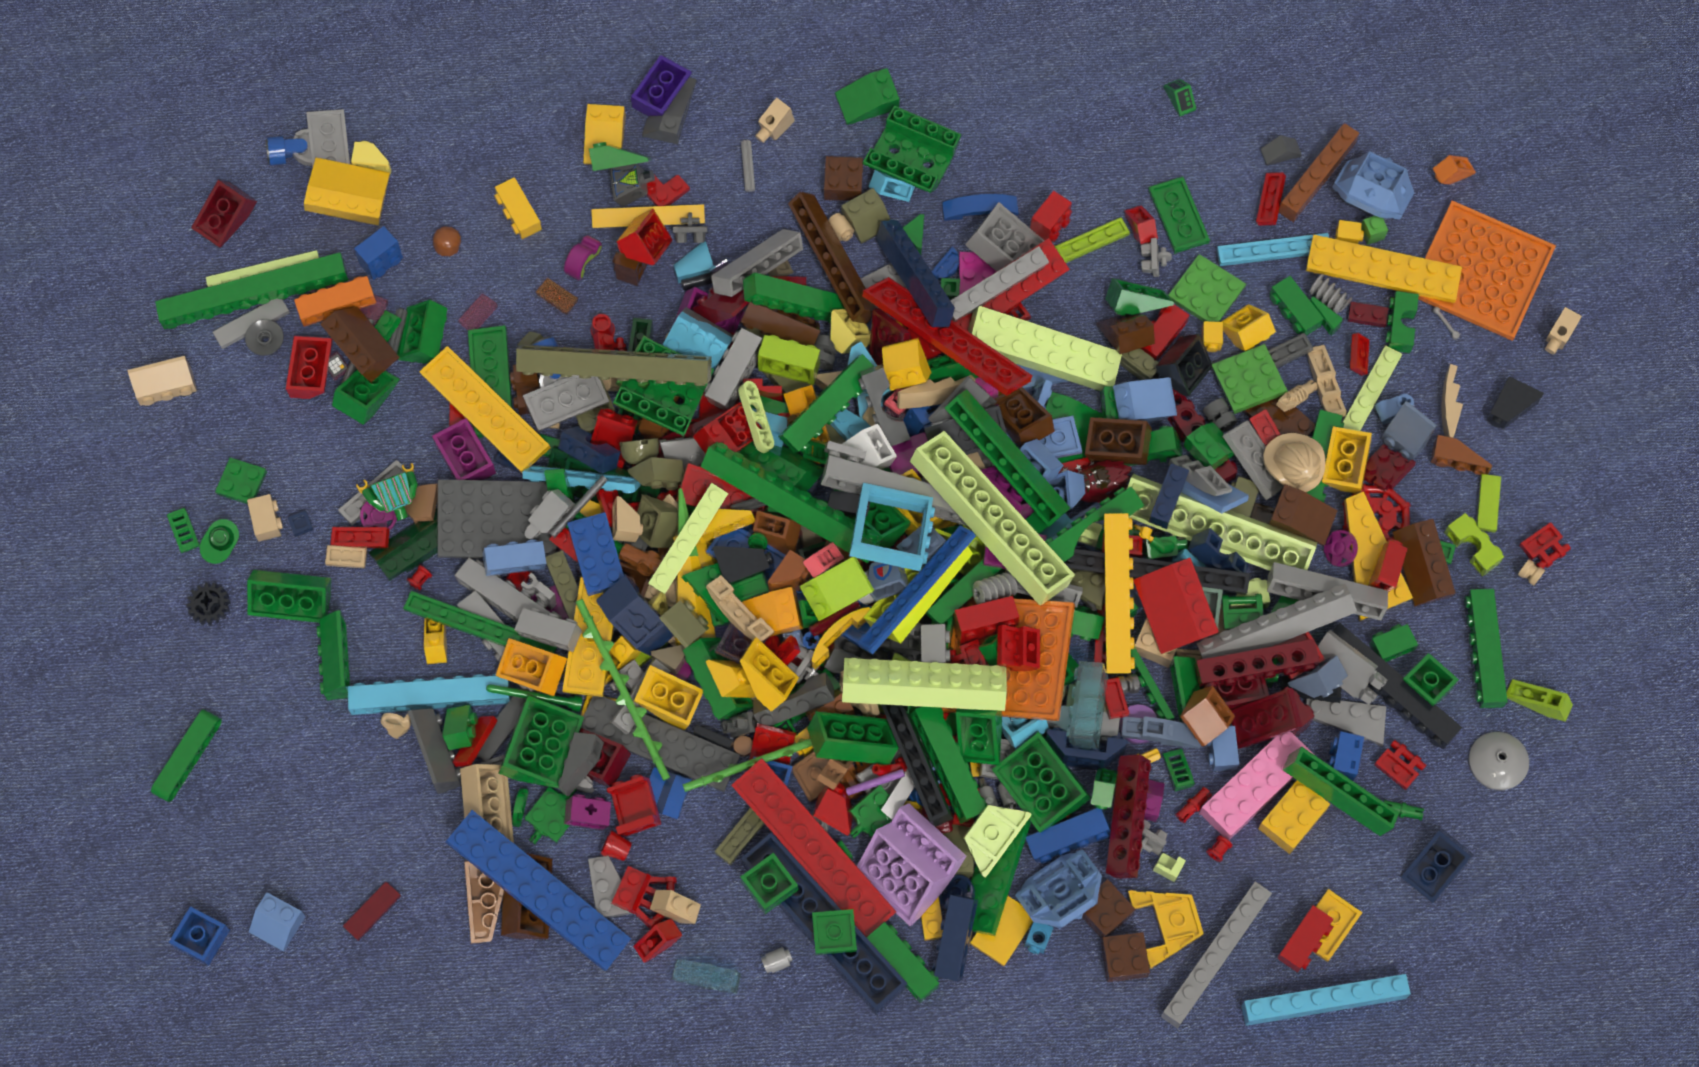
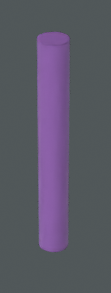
M903 769L848 787L846 788L847 795L849 796L905 777V772Z

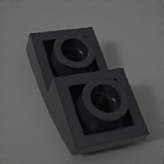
M831 490L828 506L835 510H840L844 514L848 513L856 516L860 495ZM868 501V505H867V510H866V516H865V518L867 517L868 511H869V506H870V502H869V501Z

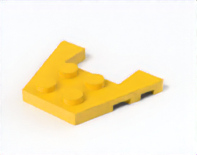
M1135 890L1127 892L1130 904L1135 909L1153 905L1164 945L1146 949L1149 969L1203 936V929L1192 895L1163 894L1149 891L1136 892Z

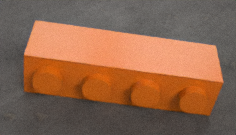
M367 276L356 277L352 281L341 282L334 287L322 288L316 293L304 294L294 299L304 327L324 321L334 311L354 306L360 309L376 304Z

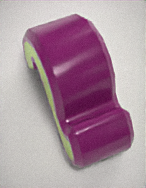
M589 235L584 236L581 243L574 245L570 250L564 264L565 274L578 281L583 279L585 266L599 255L602 243Z

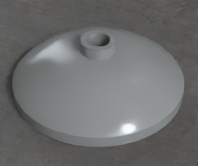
M1486 733L1474 742L1469 752L1470 770L1477 781L1487 788L1508 790L1520 784L1527 775L1529 769L1528 753L1524 745L1508 733ZM1499 755H1504L1505 760H1501Z

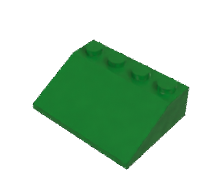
M1052 392L1046 410L1052 415V419L1074 417L1082 448V454L1057 459L1061 463L1087 458L1085 449L1090 417L1102 418V413L1071 397Z
M528 695L523 703L498 774L516 781L559 788V779L563 774L564 761L568 757L570 741L573 739L575 732L579 733L584 717Z
M1040 732L1036 733L992 769L1020 808L1032 814L1029 820L1039 833L1070 815L1092 798L1046 737Z

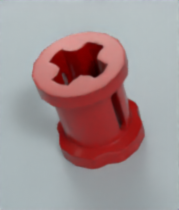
M419 565L417 567L418 570L411 578L407 579V582L416 590L421 591V586L428 578L431 579L433 575L423 566Z
M1219 835L1216 838L1215 844L1206 851L1217 862H1221L1223 855L1233 846L1229 840Z

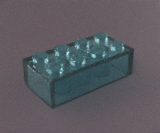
M1079 661V666L1074 671V679H1077L1076 687L1073 686L1072 688L1074 704L1069 709V717L1072 719L1071 725L1067 726V737H1069V741L1073 746H1079L1083 750L1099 749L1108 674L1103 663Z

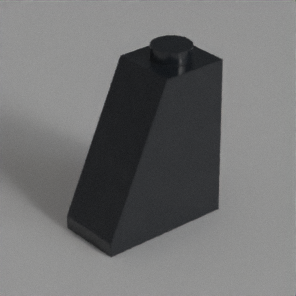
M1509 376L1486 421L1490 422L1494 427L1505 429L1536 406L1544 393Z
M725 546L713 547L723 578L730 585L774 569L772 565L774 558L771 552L768 553L767 550Z

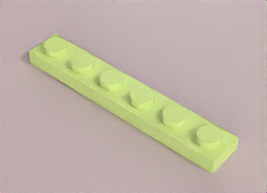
M316 250L206 277L207 286L211 287L317 259L319 255Z
M1385 345L1343 421V428L1357 431L1362 429L1398 364L1402 353Z
M713 483L710 484L648 583L650 586L663 594L667 592L728 495L727 492Z

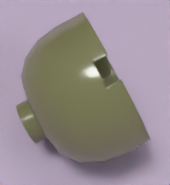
M658 438L620 442L622 457L627 463L636 465L650 457L657 458L659 453Z

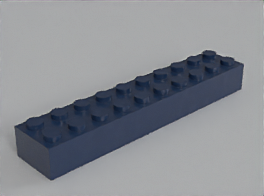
M771 832L741 857V864L749 871L772 853L776 855L798 884V891L778 906L815 946L812 912L841 909ZM855 926L856 952L822 955L873 1013L877 1015L907 989V982Z

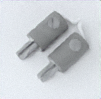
M980 778V796L985 799L987 805L998 807L992 787L987 786L985 778ZM1000 781L998 791L1004 808H1016L1018 806L1017 802Z

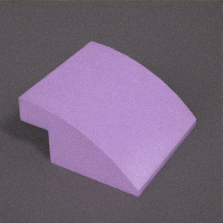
M906 804L898 809L891 823L876 829L857 867L895 909L896 914L909 926H912L946 888L962 865L966 855L912 805Z

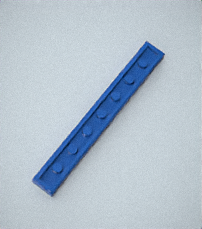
M961 525L857 642L860 648L873 654L976 537L973 531Z

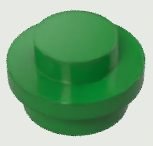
M753 533L748 539V545L750 548L765 550L768 540L761 533Z

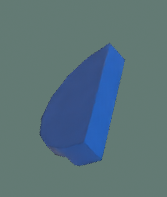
M951 247L931 272L936 279L950 278L957 272L959 268L958 252Z

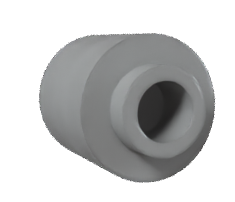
M783 947L766 953L765 957L761 958L767 973H775L791 966L789 962L793 960L789 949L784 950Z

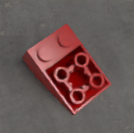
M742 402L736 404L692 436L705 454L708 447L716 442L727 445L734 452H739L753 441ZM756 422L757 427L759 429H762L760 425Z

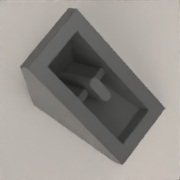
M1280 135L1260 150L1266 166L1302 156L1296 139Z

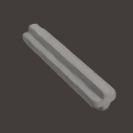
M743 140L741 142L745 191L753 192L755 191L751 141Z

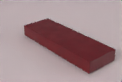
M385 882L343 927L359 941L401 895L390 884Z

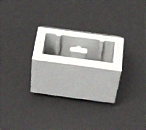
M878 424L860 431L842 444L867 451L865 459L859 463L870 467H877L880 470L889 467L897 457Z

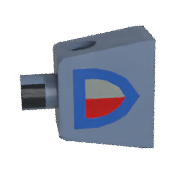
M879 562L871 563L869 567L868 580L874 589L870 595L875 601L901 593L909 584L905 569L902 567Z

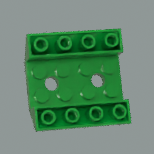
M894 106L886 119L885 130L875 148H870L863 161V165L931 193L937 189L946 173L962 134ZM892 148H896L899 150V152L893 154L889 150ZM928 162L931 163L933 166L931 168H926L923 166V164Z
M643 337L637 352L680 354ZM636 379L623 381L613 402L614 405L682 436L685 435L707 384L695 386L694 383L686 382L684 385H677L674 381L660 384L656 383V380H648V387L641 388ZM679 396L683 399L684 403L678 405L674 402L673 398Z

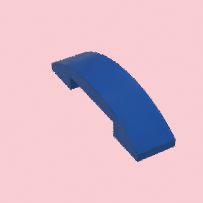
M979 194L942 202L944 221L963 219V216L989 214L998 202L1014 215H1018L1017 197L1004 194Z

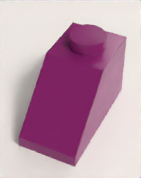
M1149 780V790L1146 799L1147 808L1144 819L1156 822L1160 813L1165 783Z

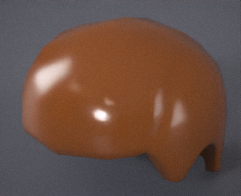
M449 226L437 229L433 235V248L436 253L441 256H451L458 252L461 244L459 231Z

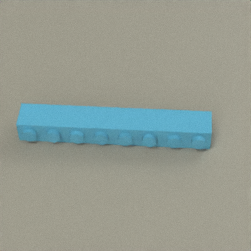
M495 673L493 676L486 677L485 675L478 674L472 678L455 676L453 679L437 677L430 681H425L424 679H415L413 682L396 680L385 684V682H374L373 685L356 683L353 686H348V710L351 715L417 709L454 708L466 705L508 704L511 696L488 692L486 687L492 684L510 688V681L495 676Z
M1402 974L1247 1000L1243 1002L1241 1007L1245 1026L1403 1000L1411 993L1407 976Z

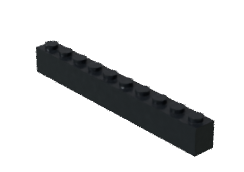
M1075 549L1074 555L1064 562L1070 570L1105 574L1104 553ZM1129 557L1133 558V570H1129V578L1133 577V579H1136L1174 563ZM1194 566L1202 587L1221 589L1223 592L1242 595L1248 593L1250 573Z

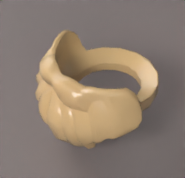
M385 713L381 717V724L386 728L389 735L398 739L408 732L411 720L408 714L403 718L397 714Z

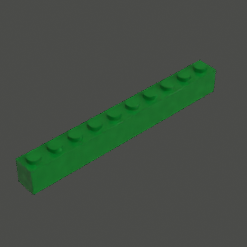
M339 252L155 301L162 327L164 329H173L178 325L192 324L197 320L211 319L216 315L230 314L235 310L248 309L258 304H267L274 299H286L288 296L295 294H305L307 291L325 288V286L336 285L349 279L344 259Z
M716 442L708 447L701 464L703 469L829 542H834L836 546L850 553L855 525L854 519L845 516L840 510L829 507L826 502L817 500L809 492L796 488L793 483L784 481L776 473L763 469L760 464L744 458L743 454L730 450L723 443ZM864 527L861 543L880 547L883 537L878 535L875 530ZM861 559L866 563L870 562L869 560Z

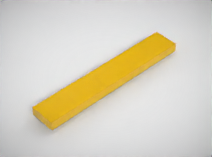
M704 204L591 209L592 228L628 227L636 217L652 208L663 225L681 224V218H688L689 212H692V218H700V223H705Z

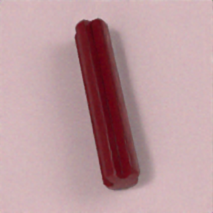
M855 601L810 626L811 634L817 636L829 629L842 617L861 609L859 602Z

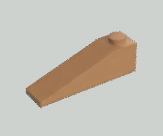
M465 859L471 943L491 942L504 889Z

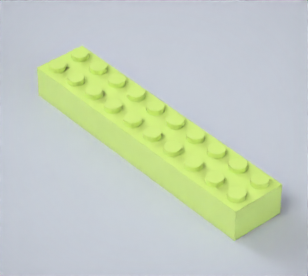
M945 431L915 450L910 462L1040 606L1068 587L1075 574Z
M1135 474L1132 475L1127 489L1132 486L1145 506L1133 513L1129 518L1181 538H1186L1189 541L1192 540L1193 535L1211 528L1223 539L1220 548L1221 553L1231 554L1237 552L1244 558L1245 562L1269 571L1274 562L1308 570L1317 547V542L1232 510L1221 514L1183 493L1179 496L1167 529L1149 523L1150 515L1162 484Z

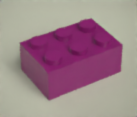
M467 418L432 436L435 446L455 480L482 481L496 473L492 461Z

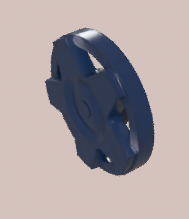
M954 875L946 886L947 893L943 895V890L939 895V902L945 909L946 900L952 894L975 898L973 883L963 875ZM961 879L958 883L953 882V880Z

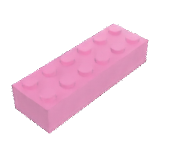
M1291 731L1276 736L1201 808L1199 813L1223 837L1230 840L1294 779L1283 771L1289 754L1301 746L1309 752L1311 751Z

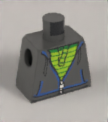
M637 164L609 169L614 201L622 207L647 195V183L655 180L652 170L645 172Z

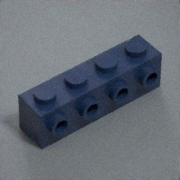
M952 894L950 898H947L945 903L947 914L941 923V930H943L942 938H939L937 943V950H939L938 958H935L933 963L934 976L957 982L962 981L979 899Z

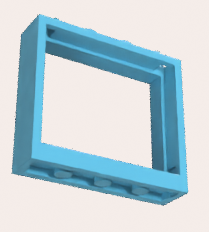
M863 483L849 556L920 571L922 564H926L928 552H925V548H929L931 539L927 535L931 533L933 521H930L935 512V508L932 507L933 497ZM868 501L923 513L917 554L861 543Z

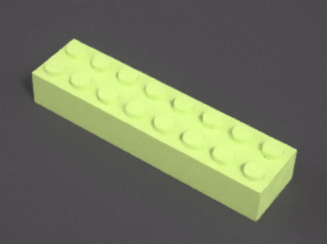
M978 306L973 311L968 332L1015 364L1101 391L1104 386L1115 385L1122 354L1120 355L1116 350L982 306Z
M844 658L842 702L1005 711L1007 678L1006 667Z

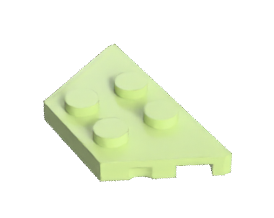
M987 805L963 838L983 877L986 878L1032 815L1030 812Z

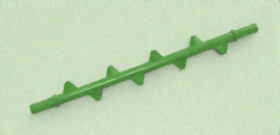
M583 599L576 601L575 603L584 619L583 622L588 627L583 633V637L594 639L604 660L599 667L601 670L610 672L620 692L619 697L615 701L616 704L627 706L636 725V729L632 733L633 736L643 739L653 759V764L655 763L663 781L669 779L670 775L662 761L663 758L658 753L662 743L652 741L642 720L647 710L646 708L635 706L625 686L629 676L619 674L609 651L614 645L613 641H603L593 621V616L590 615Z
M799 739L798 743L737 765L730 764L726 769L704 777L701 776L699 779L682 784L684 792L703 785L706 786V784L711 782H721L725 777L750 769L761 758L767 763L783 756L791 757L794 752L811 747V739Z

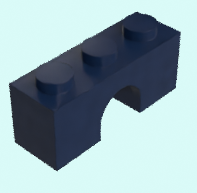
M578 426L562 431L558 449L601 474L617 468L621 451L607 443L602 445L591 444V434Z
M1170 464L1150 515L1149 523L1165 529L1168 528L1189 473L1188 469Z
M1211 528L1193 535L1189 551L1208 568L1246 573L1249 563L1245 562L1244 558L1237 552L1231 554L1221 553L1220 548L1223 539Z

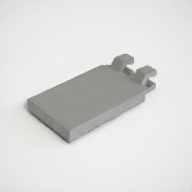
M1331 630L1326 633L1318 645L1325 659L1337 655L1348 677L1342 681L1343 684L1340 687L1354 698L1360 697L1368 705L1373 702L1378 695L1367 687L1369 682L1379 690L1388 681L1376 671L1378 666Z

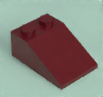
M218 180L191 228L221 248L246 221L257 201L232 183Z
M712 287L709 289L710 293L707 296L703 295L696 301L698 304L692 309L695 313L715 324L734 317L750 302L744 300V289L730 297L714 293V288Z
M1252 663L1254 668L1262 669L1261 663ZM1239 665L1233 666V670H1234L1235 672H1237V673L1243 672V669H1242L1241 666H1239ZM1213 670L1216 676H1223L1222 670ZM1264 676L1256 678L1257 680L1252 682L1241 680L1237 681L1235 685L1225 686V684H1219L1215 688L1230 710L1269 696Z
M580 728L579 733L597 735L604 742L599 761L587 776L599 784L612 787L631 753L622 744Z

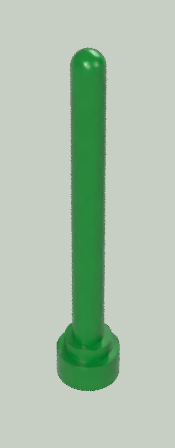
M492 684L486 687V690L491 693L525 699L529 695L548 703L568 706V708H571V711L580 712L582 696L574 695L573 697L566 698Z

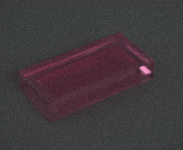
M482 293L458 322L467 330L478 329L498 305Z

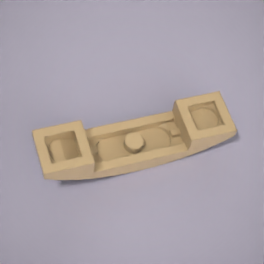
M721 575L706 586L710 596L722 613L748 638L753 640L757 637L763 642L774 634L775 631L762 618L757 619L733 594L734 588Z

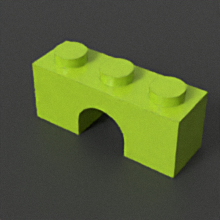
M1466 513L1448 525L1444 532L1456 547L1464 542L1475 545L1477 553L1472 557L1470 563L1482 577L1500 564L1504 558L1501 549L1493 545L1487 533L1481 531L1477 527L1476 521Z

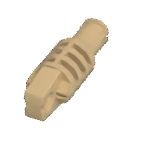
M1309 380L1304 385L1295 386L1286 392L1276 405L1284 412L1295 408L1307 400L1309 394L1318 389L1317 383Z

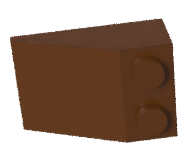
M1139 313L1134 315L1125 314V316L1118 315L1096 322L1097 327L1120 355L1155 344L1154 325L1146 315Z
M1023 387L1007 396L1002 394L995 398L997 402L994 405L998 404L1000 406L1006 432L1020 448L1024 443L1035 439L1041 440L1055 432L1052 415Z
M1285 484L1269 525L1324 546L1338 510L1302 490Z

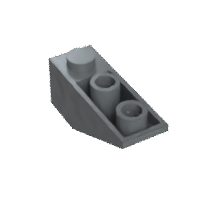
M574 733L573 739L569 744L568 757L564 761L563 774L559 779L558 789L566 796H570L599 761L604 742L597 735Z

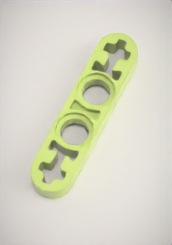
M746 381L738 389L755 447L761 453H767L774 447V439L758 388L753 382ZM751 405L755 406L757 412L752 410ZM756 422L760 423L762 429L757 427Z

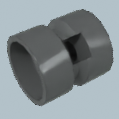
M818 335L814 346L820 349L819 369L830 370L833 368L834 355L837 353V350L831 341V336Z
M1224 398L1211 402L1202 411L1207 420L1212 421V423L1214 422L1223 433L1231 429L1238 422L1233 412L1228 411L1229 406Z

